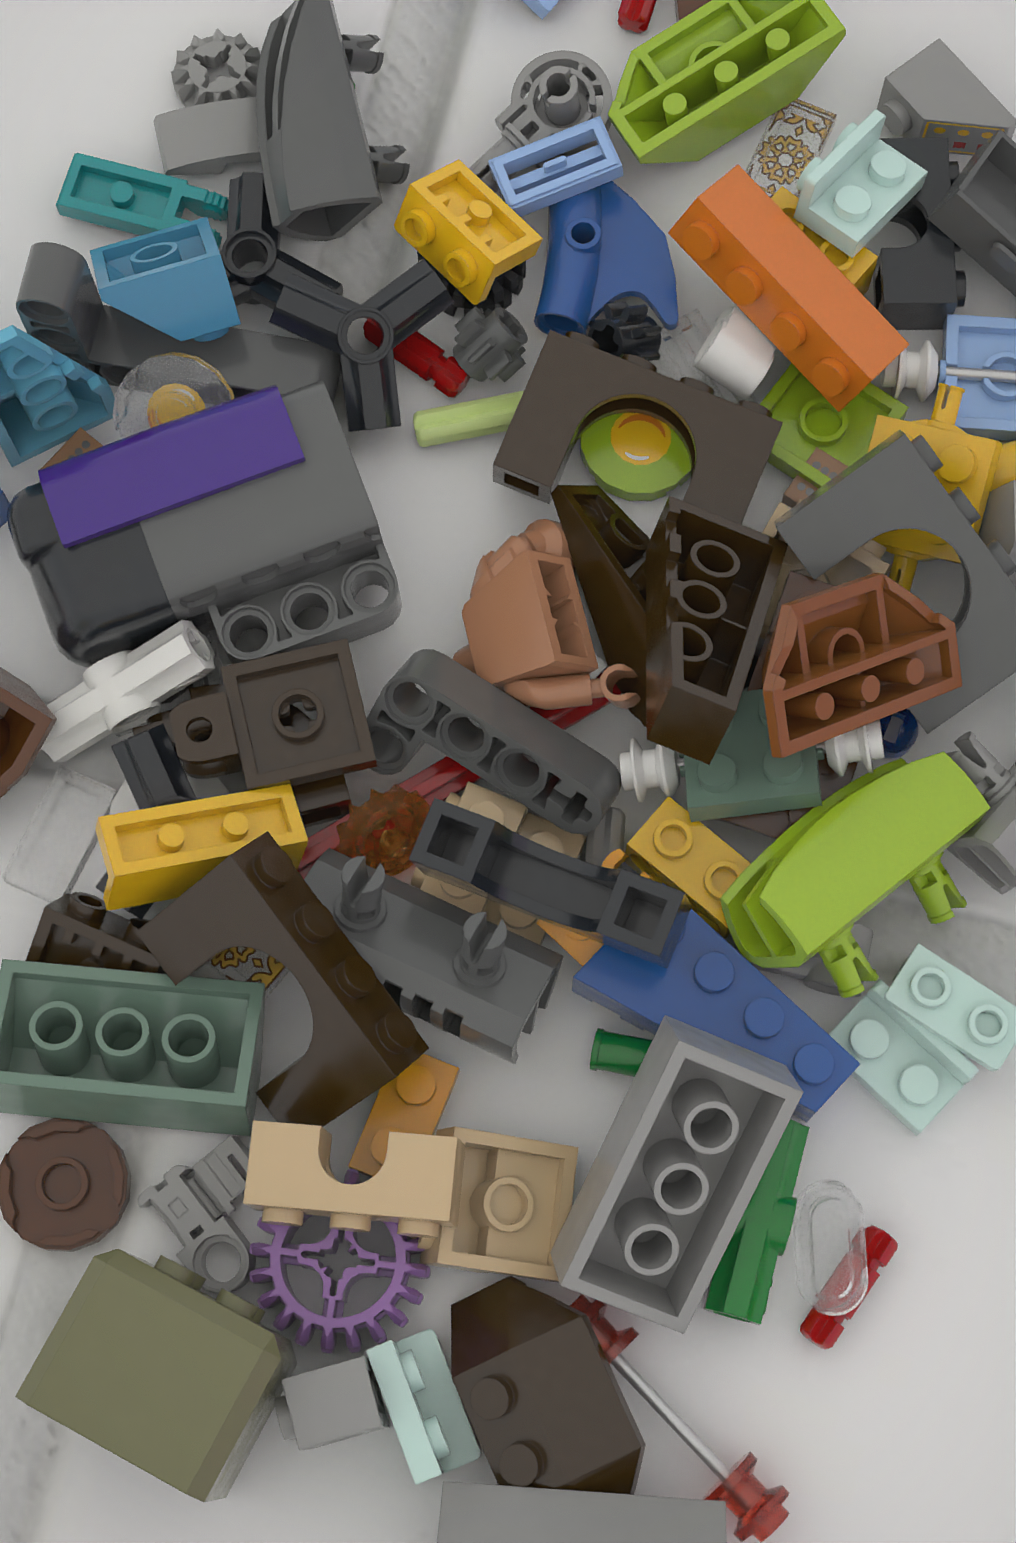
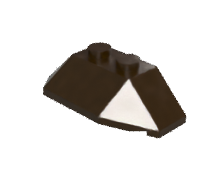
M513 1276L506 1277L452 1304L451 1378L498 1485L634 1495L646 1444L587 1314L548 1294L526 1286V1283Z

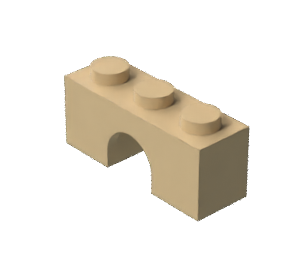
M253 1120L243 1204L257 1211H263L261 1222L283 1226H303L304 1215L330 1217L329 1228L351 1232H370L371 1220L398 1223L397 1234L420 1238H439L440 1226L458 1228L465 1145L458 1137L389 1131L386 1158L378 1173L363 1183L344 1184L340 1183L332 1172L330 1165L332 1134L322 1126Z

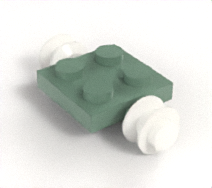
M763 689L742 692L737 711L710 765L679 753L680 758H678L677 752L659 744L656 745L655 749L643 750L635 738L630 740V752L620 753L619 760L623 788L625 791L635 790L639 802H644L648 788L661 787L665 795L672 798L680 785V774L681 777H685L687 810L691 822L822 806L818 760L825 759L824 753L827 754L828 765L840 777H844L848 763L862 761L869 773H873L872 760L883 759L885 756L879 719L787 757H772Z

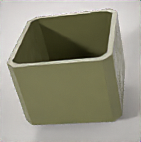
M115 1249L93 1257L15 1397L31 1408L179 1491L202 1502H209L227 1497L275 1407L274 1398L280 1397L284 1390L281 1379L291 1377L297 1366V1360L291 1340L260 1324L266 1312L263 1309L221 1288L218 1296L214 1299L200 1291L206 1278L163 1255H160L154 1266L123 1250Z

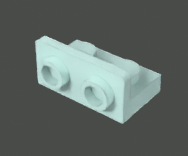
M877 109L859 125L854 122L850 123L839 135L832 152L823 160L815 157L805 167L796 185L801 194L793 218L851 258L922 189L928 171L879 139L886 115Z
M918 943L893 978V983L884 995L885 1002L992 1072L997 1071L1001 1068L1016 1044V1006Z
M879 979L829 1035L860 1063L851 1075L917 1136L958 1091L977 1074L979 1069L970 1061V1057L887 1004L884 1000V995L889 986Z
M432 1329L424 1330L397 1342L390 1340L366 1350L415 1485L473 1462L480 1457L479 1446L462 1401L452 1381L451 1372L437 1335Z

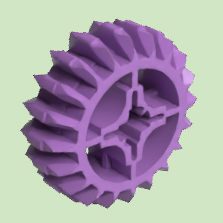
M348 1169L344 1177V1184H359V1172L356 1169ZM304 1215L303 1223L313 1215ZM262 1217L259 1218L257 1226L266 1233L274 1235L271 1245L260 1242L250 1245V1254L259 1258H269V1267L257 1268L249 1273L250 1281L255 1284L273 1283L274 1289L262 1294L258 1298L257 1303L264 1310L273 1308L281 1302L285 1306L273 1322V1326L277 1330L284 1331L296 1319L302 1322L296 1333L295 1343L303 1347L307 1346L315 1330L318 1329L323 1331L320 1342L321 1351L332 1354L337 1343V1333H345L346 1345L351 1353H358L362 1348L359 1330L368 1327L374 1341L377 1344H382L387 1341V1335L379 1321L386 1315L401 1328L408 1324L409 1320L406 1315L395 1307L401 1297L412 1304L420 1305L424 1299L423 1294L414 1288L408 1287L407 1283L409 1276L418 1279H428L431 1275V1269L424 1264L411 1263V1255L420 1254L425 1249L417 1248L419 1244L417 1240L419 1238L408 1240L407 1236L397 1234L398 1223L382 1221L391 1233L396 1257L381 1256L379 1253L363 1250L358 1243L357 1232L345 1231L344 1239L348 1244L352 1245L348 1252L352 1256L358 1254V1258L362 1262L372 1263L374 1266L357 1265L356 1268H345L342 1279H338L335 1295L337 1282L329 1277L333 1269L329 1266L324 1267L323 1263L318 1259L307 1257L310 1255L325 1257V1254H336L339 1243H343L344 1231L331 1229L324 1240L314 1244H290L300 1226L268 1224L261 1222ZM287 1264L312 1269L320 1274L323 1281L322 1298H324L322 1316L307 1309L296 1297L288 1279ZM368 1277L392 1278L387 1290L374 1305L361 1313L343 1317L344 1305L348 1301L349 1292L357 1281Z

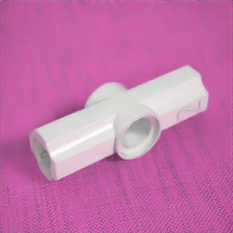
M181 620L133 651H121L94 663L83 673L84 682L46 705L57 720L41 750L45 751L53 762H66L111 733L126 732L146 723L149 717L162 711L161 702L215 669V653L206 636L194 626L192 621Z

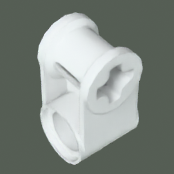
M735 304L734 307L725 309L715 320V324L698 350L692 366L742 400H745L753 393L768 372L775 357L774 351L776 346Z

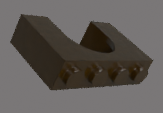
M550 330L494 460L493 482L550 504L552 500L551 493L558 485L572 450L580 436L591 425L607 416L619 413H640L654 417L668 425L679 436L687 449L691 463V482L683 501L742 525L783 422L773 419L772 413L767 408L755 402L740 400L735 404L715 396L713 388L697 379L682 377L678 381L657 373V368L654 364L639 356L625 354L620 358L599 350V344L584 334L568 331L564 336Z
M268 831L228 856L136 932L175 986L212 961L224 950L232 947H249L265 952L281 962L297 979L306 994L312 1012L313 1033L309 1048L302 1057L255 1092L276 1122L324 1127L396 1078L429 1049L417 1032L413 1022L402 1012L378 980L372 967L361 957L337 925L331 912L320 902L294 867L290 857L279 847Z

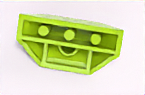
M711 0L631 51L619 82L615 101H612L608 112L609 120L640 164L699 161L798 99L846 36V29L825 0Z

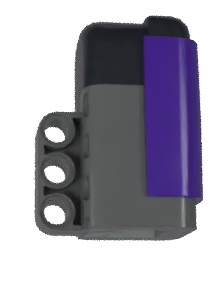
M323 380L280 395L277 385H273L163 423L38 470L40 482L28 486L14 495L7 510L8 529L18 557L31 575L53 641L59 652L68 660L83 667H90L103 658L121 651H133L181 620L192 621L202 634L216 629L229 660L232 664L346 638L348 643L385 630L393 625L400 616L402 602L397 577L384 546L371 502ZM378 585L388 591V596L380 605L368 608L355 602L358 592L366 586ZM319 607L328 612L326 621L316 629L306 630L295 625L298 615L306 608ZM256 628L268 633L265 644L254 652H243L236 648L237 639L243 632L249 629Z

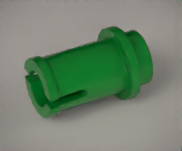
M597 1028L591 1052L590 1070H602L635 1077L652 1040L608 1032Z

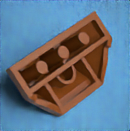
M872 573L782 604L762 666V688L772 757H787L962 687L955 623L941 613H934L920 598L884 573Z

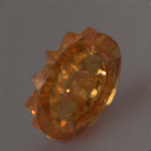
M396 783L386 793H380L371 789L369 800L361 806L349 804V819L336 826L340 842L335 849L340 854L351 858L365 856L366 865L377 869L381 863L385 869V874L390 876L397 875L414 865L409 860V857L431 806L417 790L408 792ZM387 820H391L395 825L394 830H385L381 838L377 840L372 834L373 830L383 829Z

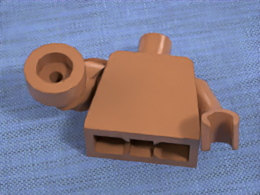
M549 519L536 520L523 533H520L518 536H510L496 552L490 551L486 556H482L476 569L470 599L464 604L462 610V618L469 644L458 650L454 654L453 660L523 705L544 710L592 705V698L606 697L618 708L628 709L634 707L641 699L637 693L613 694V687L619 679L638 677L630 667L624 664L609 666L603 671L600 678L590 679L589 673L597 670L599 667L574 575L575 566L560 522Z

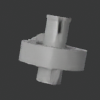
M553 51L532 60L522 69L514 83L511 93V104L495 118L502 138L469 169L496 193L498 186L490 172L488 160L593 119L591 112L596 113L597 111L595 97L597 95L603 96V107L600 116L608 132L611 126L608 112L613 97L609 80L604 71L589 57L573 51ZM587 101H589V108H590V111H591V112H588V102H587ZM597 140L536 164V168H541L545 162L562 155H573L598 145ZM517 172L508 175L509 180H510Z

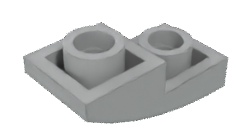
M256 97L222 100L189 106L156 115L153 121L165 175L221 174L227 163L261 162L257 131Z

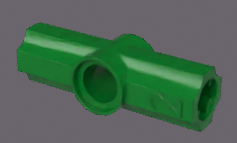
M790 1119L710 1281L704 1310L756 1325L761 1324L762 1317L766 1311L769 1290L772 1287V1277L777 1257L784 1254L797 1205V1198L793 1197V1192L810 1127Z

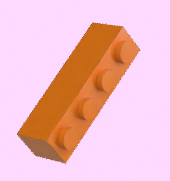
M739 164L700 194L668 232L677 244L838 412L910 345Z

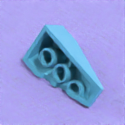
M13 325L0 330V446L11 467L69 440L80 427L88 431L121 414L113 392L105 378Z

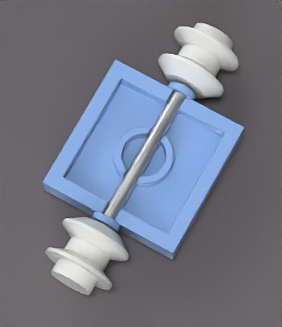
M947 314L943 324L942 360L938 361V354L929 340H925L919 352L906 351L905 349L881 372V387H891V396L894 399L898 398L903 388L915 389L920 402H924L934 391L936 381L937 386L939 383H944L949 386L953 385L963 388L965 392L962 396L955 426L970 435L993 440H1016V318Z

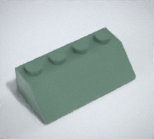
M2 959L0 969V1113L251 1136L257 1102L255 1092L259 1089L261 1076L265 983L189 976L175 986L167 974Z

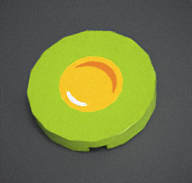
M640 413L614 414L597 421L580 436V456L585 468L587 466L589 473L595 477V482L605 492L627 501H653L666 496L668 491L674 490L678 485L681 487L691 477L690 458L682 440L668 425L654 417Z

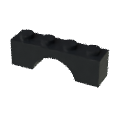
M434 798L409 857V860L427 876L664 968H668L692 907L685 892L622 868L611 869L567 856L527 839L493 819Z

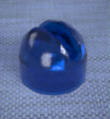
M904 709L880 719L885 758H898L909 752L918 736V723L911 711ZM892 716L902 720L895 743L883 739Z

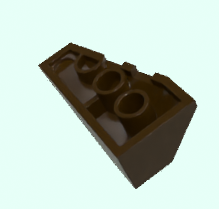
M557 485L552 491L551 496L607 666L624 664L638 675L635 678L619 679L615 684L622 694L637 693L640 696V701L634 707L628 709L646 727V548L650 541L649 537L598 485ZM755 654L743 689L748 687L758 659Z

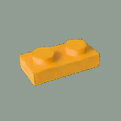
M422 1054L396 1078L382 1086L349 1162V1169H356L363 1175L371 1178L374 1177L383 1166L386 1158L389 1131L434 1135L460 1069Z

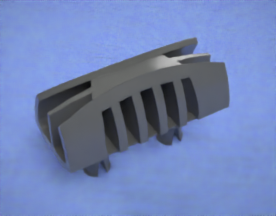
M328 848L316 860L304 880L320 902L331 912L335 922L361 957L372 967L376 977L399 1008L415 1018H420L438 1029L449 1032L472 1045L516 1064L519 1056L516 1050L521 1032L531 1034L534 1028L537 1009L547 1008L559 974L563 955L507 930L506 924L502 919L499 925L487 921V912L472 914L385 874V869L381 863L377 869L366 865L365 856L351 858Z

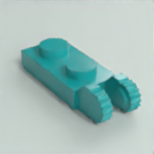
M74 153L56 207L61 216L141 236L190 222L189 220L181 219L185 208L200 217L226 221L228 219L229 200L215 191L210 192L207 189L188 185V181L81 153ZM212 229L219 249L222 236H220L216 229Z

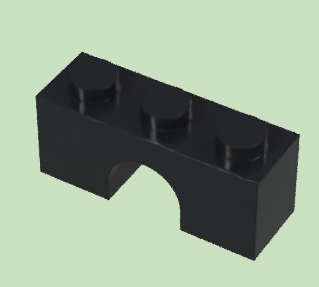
M879 138L928 171L922 189L889 221L907 227L915 235L918 242L908 247L881 248L873 273L874 307L896 330H943L947 314H954L956 307H963L965 304L966 275L964 270H956L955 252H960L961 248L928 218L959 176L958 161H949L948 138Z

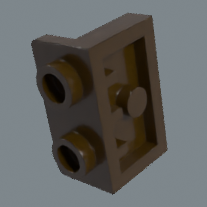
M83 892L66 894L44 907L25 960L160 974L164 972L163 968L136 933L150 920H140L139 918L126 919L108 911L104 900Z

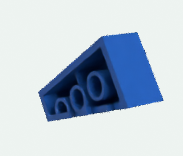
M692 909L689 912L668 968L604 944L573 976V992L620 1015L621 1019L641 1030L645 1029L655 1035L664 1015H667L786 1065L803 1091L793 1115L805 1122H808L860 1065L851 1054Z

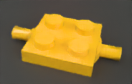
M939 383L930 420L905 421L877 415L868 452L898 430L904 432L910 441L921 434L943 464L940 469L934 472V475L947 493L959 487L981 518L971 525L976 533L979 534L1003 444L997 440L967 434L955 426L965 389ZM897 529L872 538L875 542L886 547L887 552L894 554L889 578L908 591H911L918 561L925 562L942 559L961 564L956 551L948 542L926 531Z

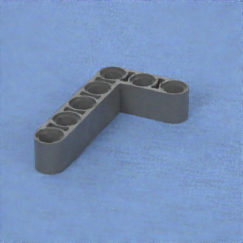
M44 241L37 242L31 246L16 300V309L27 333L105 378L109 385L155 393L156 390L165 384L177 382L191 386L199 392L205 402L221 404L273 385H277L280 395L323 380L332 404L334 403L341 373L339 354L307 340L229 327V331L224 336L215 340L198 342L191 338L179 341L112 306L103 305L87 260L76 250L62 244Z

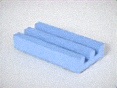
M601 116L488 160L490 172L497 183L502 200L520 217L624 176L622 163ZM597 140L598 145L568 157L562 155L545 162L541 168L509 180L508 175Z

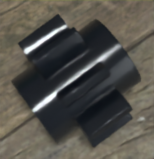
M626 301L607 303L604 305L606 319L590 321L588 337L599 344V350L620 358L625 354H631L648 361L660 359L658 351L661 345L662 329L653 318L647 315V305L628 306Z

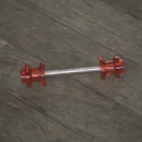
M581 1294L570 1306L587 1314L608 1363H611L719 1478L702 1500L726 1501V1507L738 1518L733 1535L740 1542H743L752 1534L760 1543L766 1540L790 1514L782 1505L790 1492L783 1485L767 1489L753 1475L758 1459L751 1451L746 1453L729 1469L620 1354L639 1333L633 1326L617 1331L604 1317L608 1304L596 1299L591 1303Z

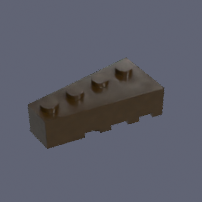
M670 495L646 548L647 740L710 765L737 711L788 544Z

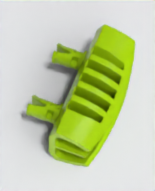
M944 751L910 763L900 758L875 768L873 773L868 772L822 801V806L814 807L790 826L739 875L720 898L727 926L740 954L748 961L762 968L800 967L818 952L841 997L848 998L865 991L861 981H877L879 976L876 970L872 969L859 944L851 934L850 930L853 928L854 923L907 880L911 883L931 924L942 923L955 917L951 908H965L967 902L964 896H961L949 873L942 865L940 858L946 848L982 820L989 811L990 806L966 773Z

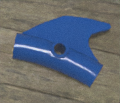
M610 181L548 206L546 265L540 298L534 317L535 326L547 335L550 330L564 336L568 331L586 335L590 321L595 320L604 311L605 304L614 303L621 298L630 296L644 300L667 330L677 328L676 278L666 235L632 197L613 181Z

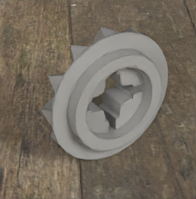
M218 28L214 35L200 39L194 35L188 48L184 51L177 50L176 64L174 70L171 71L174 90L181 103L185 107L215 101L256 97L257 74L261 56L258 47L253 48L248 44L241 33L235 37L226 36ZM227 61L230 77L219 75L214 82L211 81L209 84L210 80L206 68L209 66L217 69L222 62L225 63Z

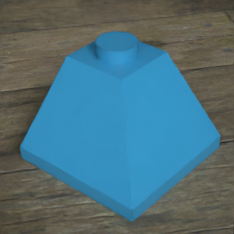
M207 217L90 250L101 301L179 341L191 338L198 342L215 340L224 336L229 331V327L241 324L223 261Z

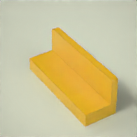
M291 784L100 816L97 819L95 828L108 874L103 895L107 910L122 909L178 898L228 856L267 831L279 847L290 857L296 869H298L308 843Z

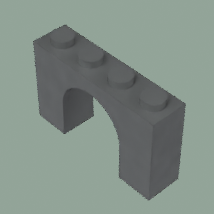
M898 430L774 522L776 529L814 580L872 538L892 530L918 529L942 538L954 548L961 561L964 573L962 603L952 620L956 627L962 687L909 707V710L922 728L929 734L1016 672V587L1009 579V576L1016 572V565L996 538L985 545L971 525L981 517L963 491L957 487L950 493H947L934 472L940 469L943 464L924 437L920 434L910 441L904 432Z

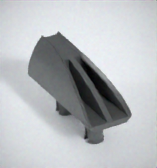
M295 0L281 16L272 21L262 46L257 74L256 117L258 142L272 225L277 231L285 235L312 241H329L345 235L383 203L378 183L402 184L407 179L410 164L395 162L406 151L403 146L368 145L350 71L365 72L367 74L377 73L382 66L384 53L370 51L380 40L377 35H341L333 0Z

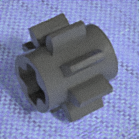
M475 306L454 325L459 332L454 338L457 342L453 347L454 357L460 367L473 379L484 382L489 378V380L493 381L498 376L503 382H506L526 364L521 355L526 351L523 345L528 341L527 334L520 322L504 308L496 307L493 311L488 308L482 313Z

